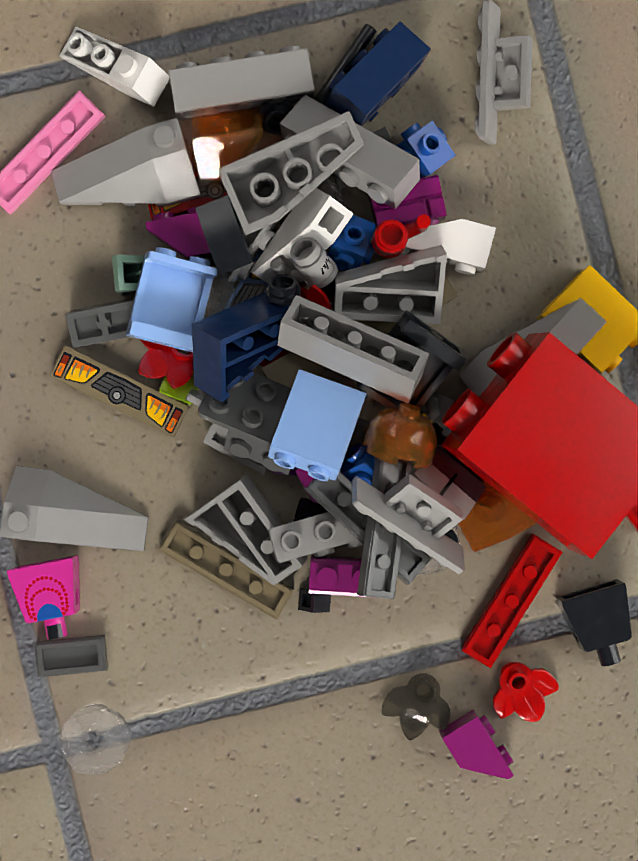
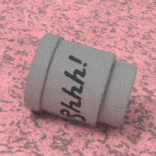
M311 237L298 240L290 250V256L297 269L290 270L280 257L273 259L270 263V267L276 275H291L296 278L297 283L305 281L309 287L312 285H316L319 288L327 286L334 280L338 272L337 265L332 258L329 257L321 244Z

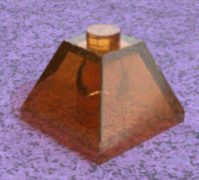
M259 107L192 118V142L199 179L207 178L209 181H220L222 179L217 169L250 154L264 135Z
M486 481L483 482L486 489L467 517L458 523L473 552L510 539L537 524Z

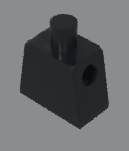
M615 579L555 597L580 649L584 652L596 650L601 666H610L621 662L616 644L632 638L627 588L624 582Z

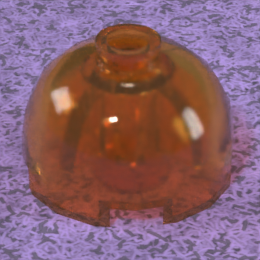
M401 403L399 408H387L378 412L371 419L365 433L363 445H368L366 451L369 454L388 463L397 465L398 459L415 461L413 468H427L432 465L436 452L437 438L435 428L427 417L420 414L421 409L408 403Z

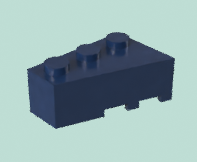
M401 21L390 31L387 28L383 29L374 40V47L369 52L365 49L362 50L352 62L351 66L353 68L347 74L341 71L334 78L329 86L332 92L325 105L326 107L340 115L350 111L354 122L363 126L368 120L372 122L378 115L377 110L390 97L393 98L422 66L431 48Z
M266 292L193 323L194 386L220 402L225 401L230 396L228 392L230 388L241 379L247 382L254 375L252 369L264 359L271 361L284 349L277 346L281 320L290 305H276L266 298Z

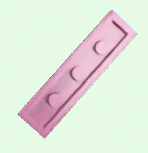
M80 90L0 171V206L10 215L51 174V171L56 169L106 117Z

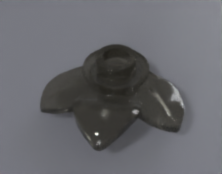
M427 673L416 674L409 679L407 685L393 688L386 695L381 709V713L384 716H399L402 731L408 740H413L421 735L429 724L445 730L451 715L448 703L440 696L441 691L438 681ZM419 685H427L429 692L426 695H419L417 693Z

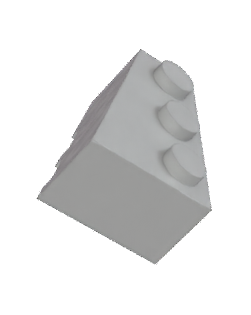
M439 245L338 272L334 278L332 309L334 312L352 320L398 322L405 311L408 310L427 324H440L447 253L443 246Z
M248 474L185 519L192 526H197L212 537L211 540L219 546L223 545L239 557L238 560L272 585H276L299 569L308 558L307 556H302L282 563L276 561L268 531L272 527L283 525V522Z

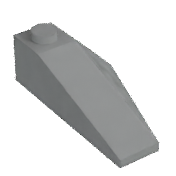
M350 111L217 169L245 235L283 218L364 145Z
M177 118L139 129L51 171L61 205L123 203L124 206H136V203L168 207L201 197L185 138Z
M580 297L528 327L516 331V333L525 339L528 334L550 332L577 355L607 321ZM503 340L483 349L459 374L466 386L478 396L481 395L496 376V373L487 366V362Z
M16 466L4 500L0 537L144 551L149 517L113 499L98 494L84 485L73 482L52 470Z

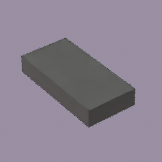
M105 635L37 641L35 643L38 677L107 671L108 669Z

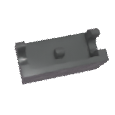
M134 298L74 309L67 312L65 316L73 348L130 337L125 334Z

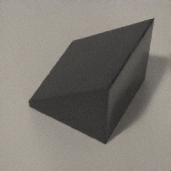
M300 588L298 610L311 613L330 612L331 595L311 594L309 589Z

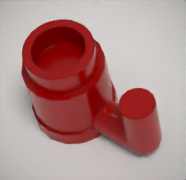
M421 214L416 221L405 226L398 220L389 219L383 221L378 225L373 234V249L383 258L398 257L406 248L408 239L428 229L431 224L430 217L426 214Z

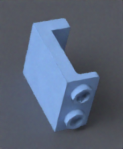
M156 247L155 252L148 251L145 253L125 335L193 353L192 324L204 318L212 281L217 276L218 270L210 267L209 260L190 256L189 261L176 258L177 252Z
M299 369L270 445L268 457L274 459V463L283 468L293 469L297 467L308 471V475L320 481H328L330 479L335 481L367 393Z

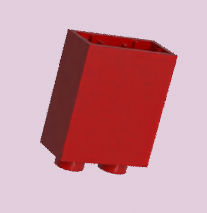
M513 332L499 344L490 356L487 366L496 373V376L481 395L478 396L471 389H468L454 401L445 413L442 423L452 432L441 446L569 550L593 559L638 501V406L550 332L528 334L525 339L516 332Z

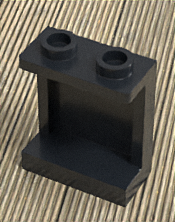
M406 310L388 335L429 353L422 378L409 403H405L358 381L357 387L359 391L367 393L365 397L367 401L373 404L378 401L387 407L386 411L400 423L406 420L414 426L419 420L417 416L419 410L450 371L454 368L459 372L467 362V358L463 349Z

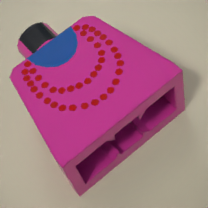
M78 555L18 566L7 570L9 581L25 622L44 621L47 640L67 636L64 616L73 615L80 610Z

